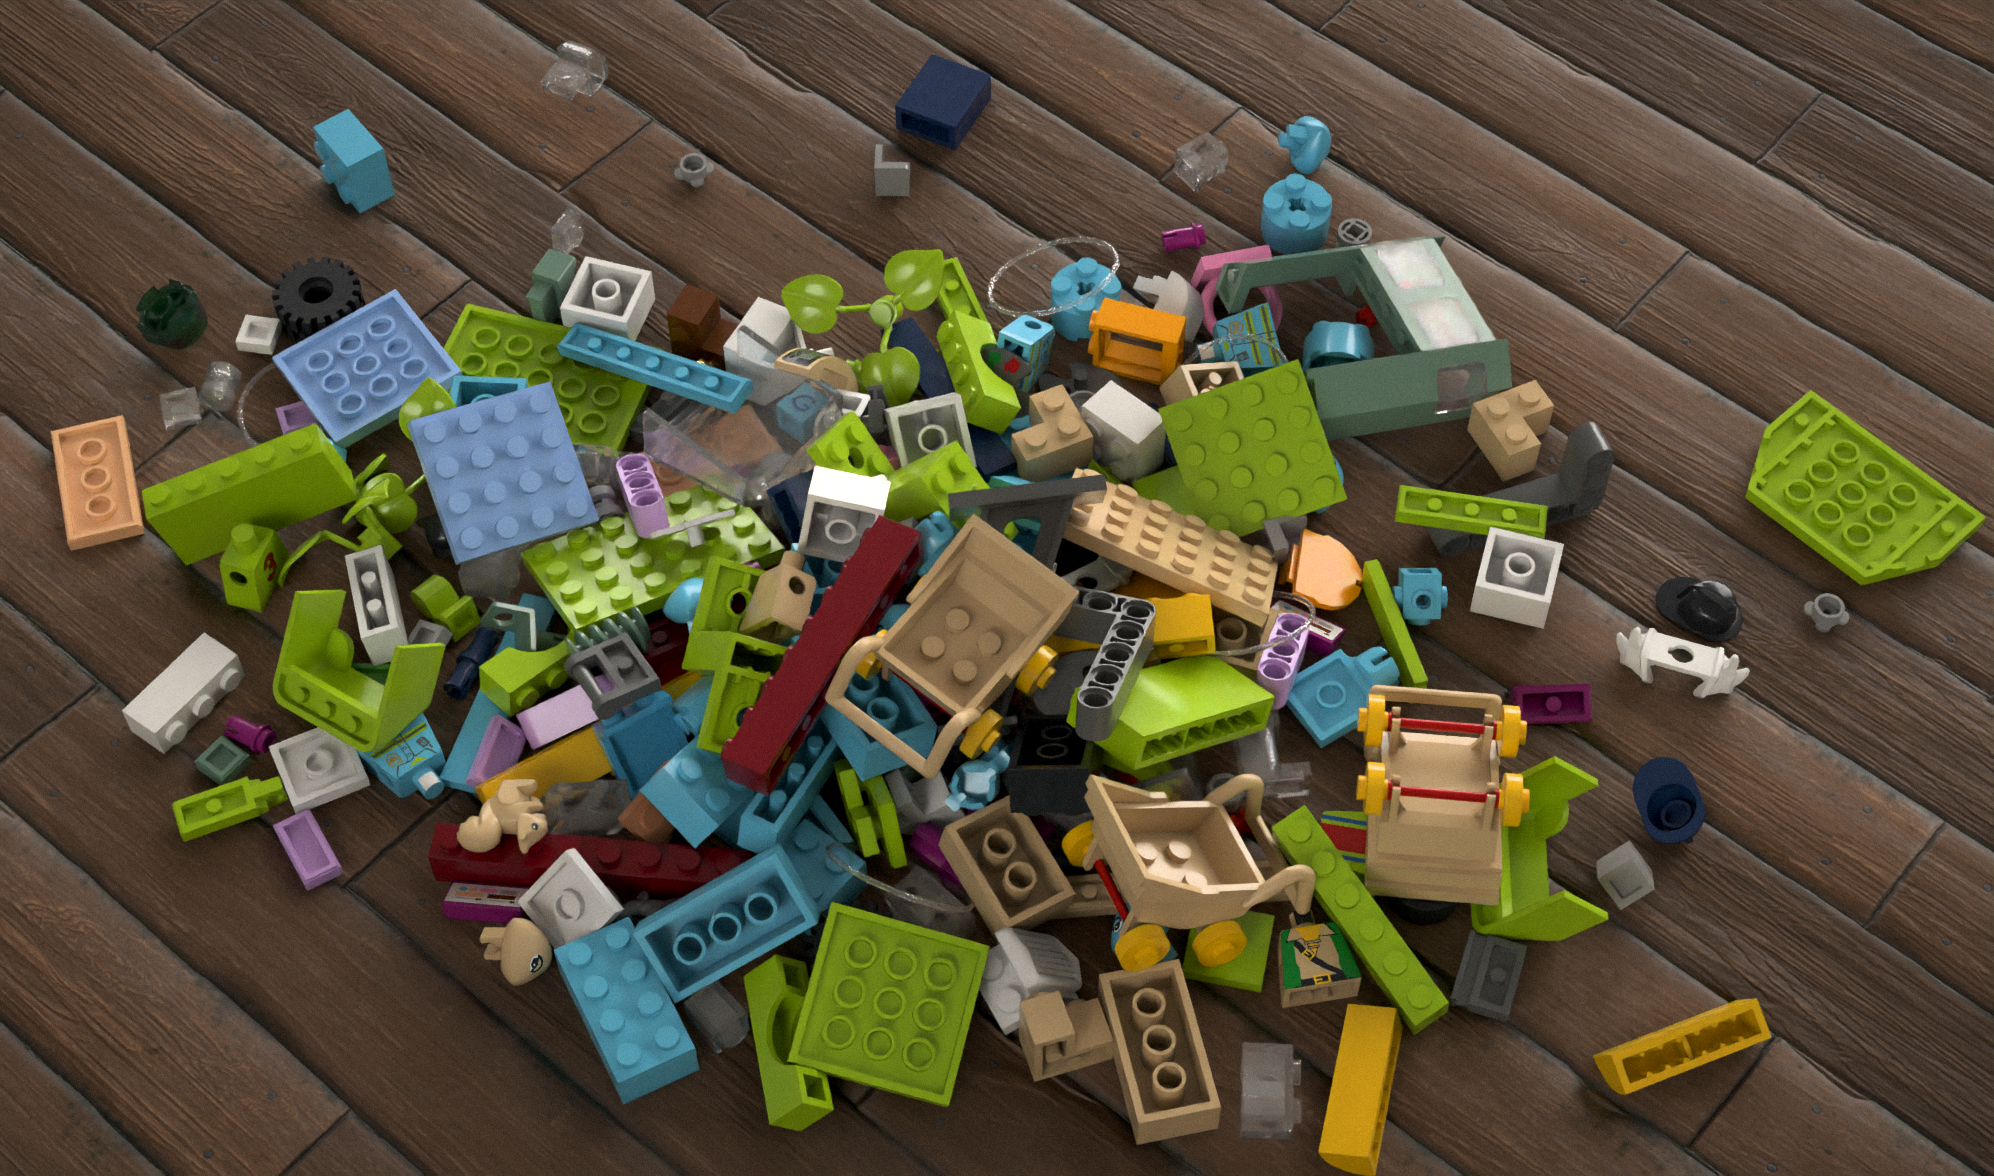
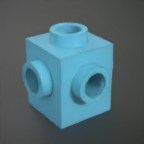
M1399 568L1398 586L1392 587V593L1402 618L1408 619V624L1428 625L1431 619H1441V608H1447L1448 593L1447 587L1442 586V574L1438 569Z

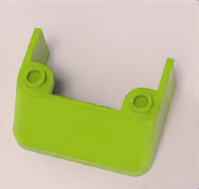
M342 589L295 591L273 680V694L276 701L282 707L361 752L382 750L429 707L446 645L442 643L395 646L384 686L351 667L354 656V644L349 634L338 628L346 592Z
M1554 756L1519 773L1523 776V789H1529L1530 792L1529 809L1527 814H1521L1519 827L1501 826L1502 879L1499 888L1498 905L1471 903L1472 926L1476 932L1486 937L1489 934L1510 940L1561 941L1608 920V912L1565 890L1549 897L1546 839L1559 833L1567 824L1569 815L1568 800L1598 786L1597 778Z

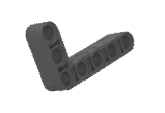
M1584 423L1570 433L1559 473L1493 492L1482 497L1548 506L1546 527L1584 516L1596 510L1603 501L1615 452L1597 423ZM1424 526L1442 557H1451L1484 547L1488 535Z
M1072 585L1080 591L1078 598L1073 602L1066 619L1053 632V635L1101 645L1078 692L1075 732L1080 738L1087 741H1103L1112 734L1153 646L1156 608L1154 604L1143 599Z

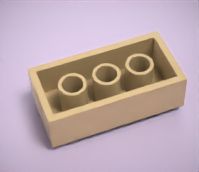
M1180 960L1160 962L1141 971L1119 970L1099 974L1098 1000L1114 1040L1113 1057L1136 1144L1139 1145L1218 1129L1221 1105Z

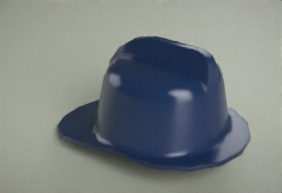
M1663 756L1651 759L1639 769L1635 775L1632 787L1634 800L1644 826L1650 836L1660 843L1675 844L1684 841L1689 844L1693 842V836L1702 828L1705 818L1704 801L1693 774L1686 764L1676 758Z

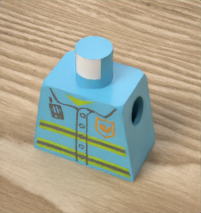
M1269 303L1260 304L1217 321L1212 332L1214 341L1196 345L1199 364L1238 361L1244 378L1284 364Z
M1028 315L1020 316L999 332L997 348L1007 349L1019 355L1031 367V374L1019 381L1020 389L1024 392H1028L1046 370L1055 336V329L1052 325Z
M423 713L382 750L373 752L357 750L362 765L400 798H405L419 789L426 799H433L444 790L445 784L439 776L446 761L442 749Z

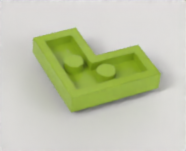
M847 758L834 761L833 766L851 835L864 857L879 854L877 840L882 839L883 834L878 817L873 815L870 804H863L861 792L867 790L865 780L861 781Z

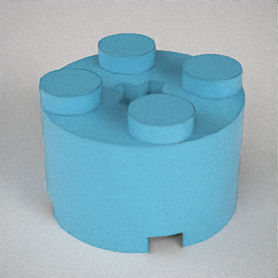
M1297 173L1290 174L1286 179L1273 184L1266 191L1262 204L1261 231L1266 244H1269V247L1275 251L1287 255L1317 251L1326 242L1329 232L1332 208L1331 195L1316 182L1305 179L1303 175Z
M1082 258L1077 263L1061 269L1051 281L1050 314L1054 329L1066 339L1078 342V338H1089L1090 341L1091 335L1094 333L1089 331V322L1093 310L1099 311L1104 298L1121 301V282L1110 269L1098 264L1092 258Z
M1328 321L1316 322L1304 341L1302 357L1303 374L1305 375L1306 370L1311 368L1374 359L1375 345L1370 336L1369 329L1362 324L1330 323Z

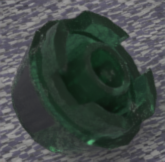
M169 279V284L158 290L154 286L151 287L142 296L136 307L140 317L139 324L135 325L146 341L152 344L176 350L186 349L197 342L207 326V313L196 291L190 285L182 284L176 280Z

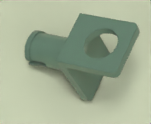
M493 602L480 619V625L483 627L514 632L515 647L520 651H545L557 646L567 637L565 634L560 635L537 630L535 626V609ZM501 613H509L515 616L507 621H500L494 618Z

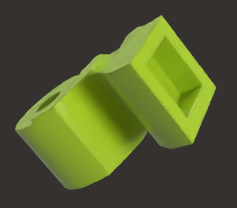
M433 574L410 592V597L418 610L425 617L431 618L433 623L445 626L452 632L453 635L450 639L454 642L458 641L480 623V617L473 598L464 595L459 599L451 584L444 577Z

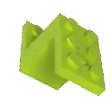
M854 410L843 415L806 450L814 463L820 467L871 478L880 474L885 475L891 483L883 517L898 523L912 516L917 520L936 511L944 513L950 519L948 509L949 493L990 488L957 440L895 471ZM849 455L854 461V467L848 460ZM968 520L952 521V523L957 528L962 529ZM1013 521L1009 522L1004 529V536L1010 541L1019 533Z
M718 556L709 557L681 669L706 676L714 675L696 748L721 755L722 748L727 739L730 737L734 738L740 729L736 720L738 712L745 707L755 706L762 695L765 681L769 676H774L782 665V658L788 647L738 633L757 581L761 574L767 571ZM737 592L741 593L746 600L745 610L739 615L735 614L730 606L731 598Z

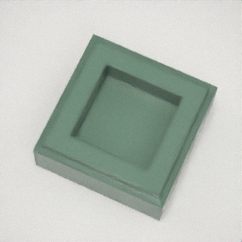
M222 735L194 761L198 770L220 786L232 782L252 762L248 753Z

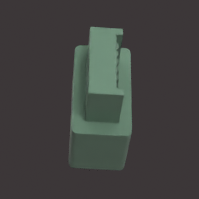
M548 249L531 273L533 286L525 296L526 300L530 302L533 319L553 323L557 317L562 319L560 307L575 278L574 271L577 263L575 257Z

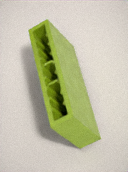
M317 423L142 490L146 519L186 566L225 551L232 539V529L243 522L277 531L358 499L352 471Z
M1214 654L1184 657L1142 669L1109 738L1094 743L1134 771L1265 730L1275 696ZM1081 686L1075 688V692L1071 697V706L1066 720L1074 728L1076 726L1077 696Z

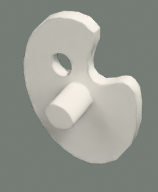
M734 509L683 522L680 525L649 533L650 539L687 531L691 547L705 544L701 526L735 516Z

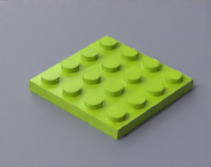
M1299 359L1158 409L1194 513L1206 523V526L1218 532L1220 530H1227L1241 537L1263 529V521L1282 516L1298 517L1347 500Z
M831 902L787 1064L816 1069L830 1076L947 1108L952 1096L990 946Z

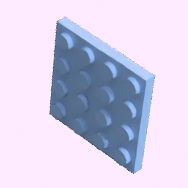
M396 289L272 357L278 370L327 436L337 446L342 448L352 445L398 419L400 409L405 400L426 378H432L447 391L452 387L453 376H463L459 367Z
M551 382L410 420L407 423L456 565L589 526L599 521Z

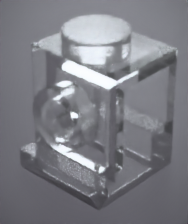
M1207 131L1176 149L1174 172L1194 192H1197L1201 189V184L1227 170L1229 151L1224 143L1217 141Z

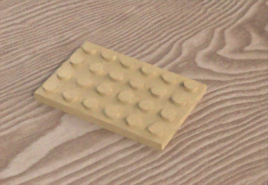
M1076 467L1072 478L1101 474L1094 470H1081ZM1106 481L1107 492L1103 503L1072 507L1062 538L1182 592L1200 595L1210 594L1212 605L1263 627L1269 615L1278 561L1273 560L1274 554L1268 548L1260 545H1254L1253 547L1240 541L1236 534L1227 530H1220L1218 532L1206 526V523L1199 517L1179 514L1173 511L1167 503L1156 499L1150 501L1139 496L1135 489L1124 484L1117 486Z

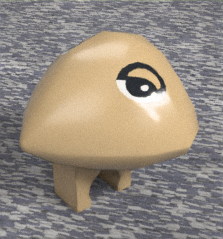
M513 918L506 927H484L480 936V942L491 943L488 944L485 950V960H501V972L511 985L519 986L526 984L544 973L550 966L552 947L545 933L533 922L524 918Z

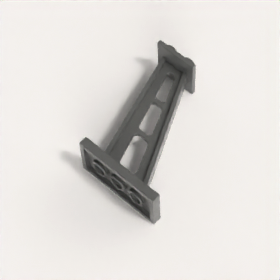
M1105 474L949 493L948 509L950 521L968 520L975 514L1004 535L1005 527L1013 520L1039 518L1041 526L1032 557L1052 571L1072 507L1103 503L1107 492ZM1019 673L1005 691L988 707V709H993L1004 718V722L998 731L1002 734L1000 739L1010 738V732L1017 729V716L1006 717ZM945 725L937 726L938 736ZM963 733L961 736H958L953 746L961 745L966 735Z

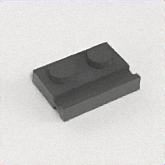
M882 385L868 386L871 400L868 401V414L862 416V423L877 445L892 446L883 410L890 408Z
M1470 929L1449 1006L1455 1007L1456 1004L1466 1007L1469 1012L1507 1023L1528 946L1489 934L1488 937L1478 935L1475 930Z

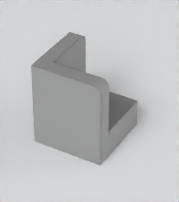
M876 144L874 164L876 196H909L910 162H883V144Z
M1306 514L1298 517L1282 516L1263 521L1261 543L1273 552V560L1278 561L1277 571L1289 559L1293 544L1299 546L1301 531L1304 528L1307 529Z
M1630 840L1596 862L1598 881L1620 910L1655 890L1653 872Z

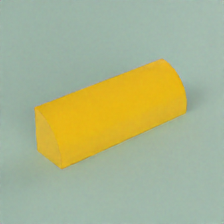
M1757 998L1732 1001L1593 1055V1058L1608 1085L1618 1094L1626 1095L1772 1037Z
M1358 1004L1347 1005L1318 1153L1329 1164L1350 1173L1364 1176L1376 1175L1403 1030L1397 1008Z

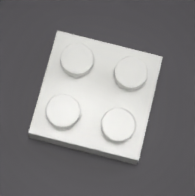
M319 727L268 746L296 814L370 786L368 776L356 749Z
M575 848L566 850L517 901L535 925L545 933L555 949L608 926L624 910Z

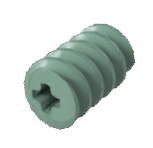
M636 606L630 608V618L624 612L616 614V624L611 619L606 618L602 621V631L593 624L588 627V637L583 632L578 631L574 633V644L566 637L564 641L570 656L626 632L634 644L646 654L648 653L647 641L651 639V634L642 613Z

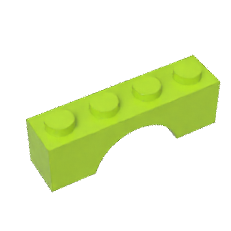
M954 310L948 320L940 325L936 337L955 392L961 395L966 421L1003 435L1021 409L1013 386L992 372L982 359L980 353L982 350L995 348L997 345L992 328L988 322Z
M568 627L569 634L566 638L574 644V634ZM563 640L551 649L539 652H525L507 647L479 666L480 691L510 718L522 709L530 708L538 698L551 689L559 688L570 677L564 669V663L570 657L565 641Z
M775 954L743 976L769 1125L801 1132L833 1111L834 1108L827 1073L799 1065L787 1064L809 977L806 962Z

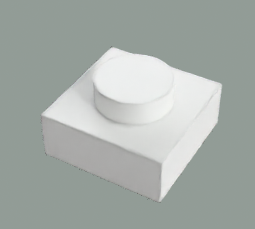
M246 315L235 341L238 351L272 355L282 330L280 319Z

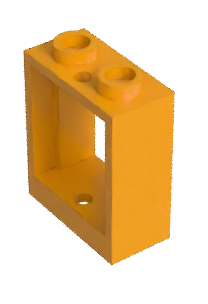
M1104 298L1099 311L1093 310L1089 322V331L1094 332L1091 335L1088 346V353L1093 354L1092 365L1105 368L1115 375L1161 386L1183 364L1187 317ZM1111 331L1162 343L1163 350L1161 352L1112 340Z

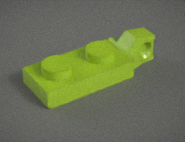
M247 776L175 801L172 807L183 841L186 842L261 816L260 814L268 812L269 808L287 801L288 797L279 776L262 782L260 779L249 780Z

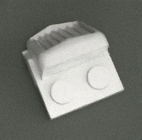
M1004 927L994 933L1000 944L988 952L979 990L1005 1036L1019 1028V1002L1025 1000L1028 996L1037 992L1051 993L1059 990L1064 1005L1079 999L1075 993L1082 986L1079 959L1057 938L1049 934Z

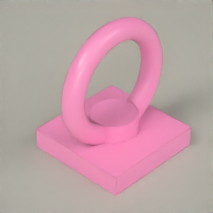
M1269 244L1200 258L1191 279V284L1199 293L1202 292L1201 297L1204 306L1202 322L1212 337L1214 324L1217 322L1213 310L1214 299L1217 295L1215 287L1224 263L1272 257ZM1274 285L1258 287L1265 296L1267 303H1269L1275 331H1277L1283 312L1279 292Z

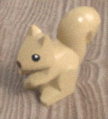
M532 779L503 780L495 795L482 805L479 816H471L466 822L460 824L459 831L457 832L458 842L464 849L469 851L486 852L499 844L502 834L517 835L521 852L526 854L530 847L547 833L549 828L546 816L536 813L543 810V803L540 802L539 798L531 796L537 789V782Z

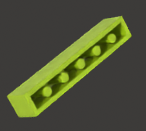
M1303 805L1272 826L1273 840L1292 866L1299 864L1307 865L1313 869L1316 875L1313 896L1331 921L1338 925L1344 939L1393 1007L1397 1008L1399 1015L1414 1035L1446 1014L1449 1007L1448 1000L1308 808Z

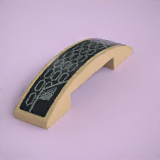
M796 348L785 352L775 360L774 368L813 380L812 383L832 390L842 389L856 393L859 391L857 379L852 368L847 362L838 357L809 349Z

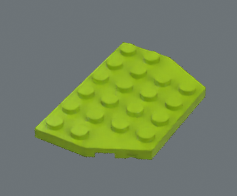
M1812 390L1765 428L1745 495L1748 501L1861 586L1937 567L1972 536L1986 519L1979 511Z

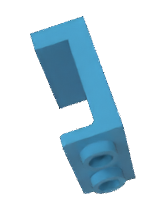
M662 690L641 698L623 709L619 708L613 717L601 720L591 726L629 804L664 761L671 760L689 744L683 730L673 719L675 714L670 705L673 699L669 693Z

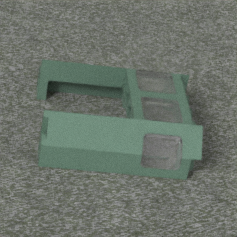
M1419 236L1224 263L1215 289L1228 313L1242 311L1251 288L1335 277L1345 296H1352L1356 285L1362 292L1398 355L1306 370L1304 376L1327 441L1469 418L1473 403L1499 394L1500 390L1512 389L1508 338L1495 339L1492 330L1488 328L1476 304L1471 300L1463 287L1460 278L1457 277L1450 266L1446 255L1440 249L1446 236Z

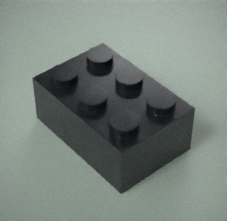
M1022 715L1007 768L1011 813H1023L1027 816H1038L1043 813H1063L1068 816H1077L1084 812H1091L1084 798L1088 791L1085 783L1090 774L1100 776L1103 748L1093 741L1080 738L1075 732V728L1066 722L1068 715Z

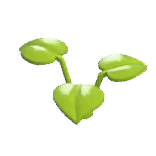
M940 249L906 250L893 256L885 267L884 281L887 288L891 292L896 293V295H885L873 304L840 306L839 304L843 298L842 286L831 277L819 274L807 275L793 280L783 288L781 297L794 323L803 331L812 334H821L833 328L837 322V312H869L872 322L879 327H883L884 333L880 344L881 353H869L862 360L861 378L867 390L868 386L882 385L890 407L908 404L920 380L919 362L913 353L903 347H894L887 351V344L890 333L893 331L892 324L898 321L903 314L902 302L909 310L919 311L930 306L937 298L944 278L943 252Z
M428 377L403 403L399 412V425L406 437L412 441L407 426L410 420L457 407L447 391L435 380ZM394 473L379 474L370 479L360 491L364 497L374 485L388 477L391 480L388 485L389 498L369 505L381 525L389 533L403 532L415 522L418 515V504L410 494L426 481L424 474L406 489L398 475ZM357 513L356 519L359 523L367 526Z
M385 454L373 460L354 479L358 502L342 520V523L346 525L358 513L368 526L357 537L362 544L359 546L327 530H320L296 548L285 561L278 579V584L282 588L290 566L308 549L325 540H332L356 552L381 545L388 560L402 547L381 525L369 506L379 500L389 498L388 485L391 480L388 477L374 485L364 497L360 493L366 479L378 472L390 469L389 458Z

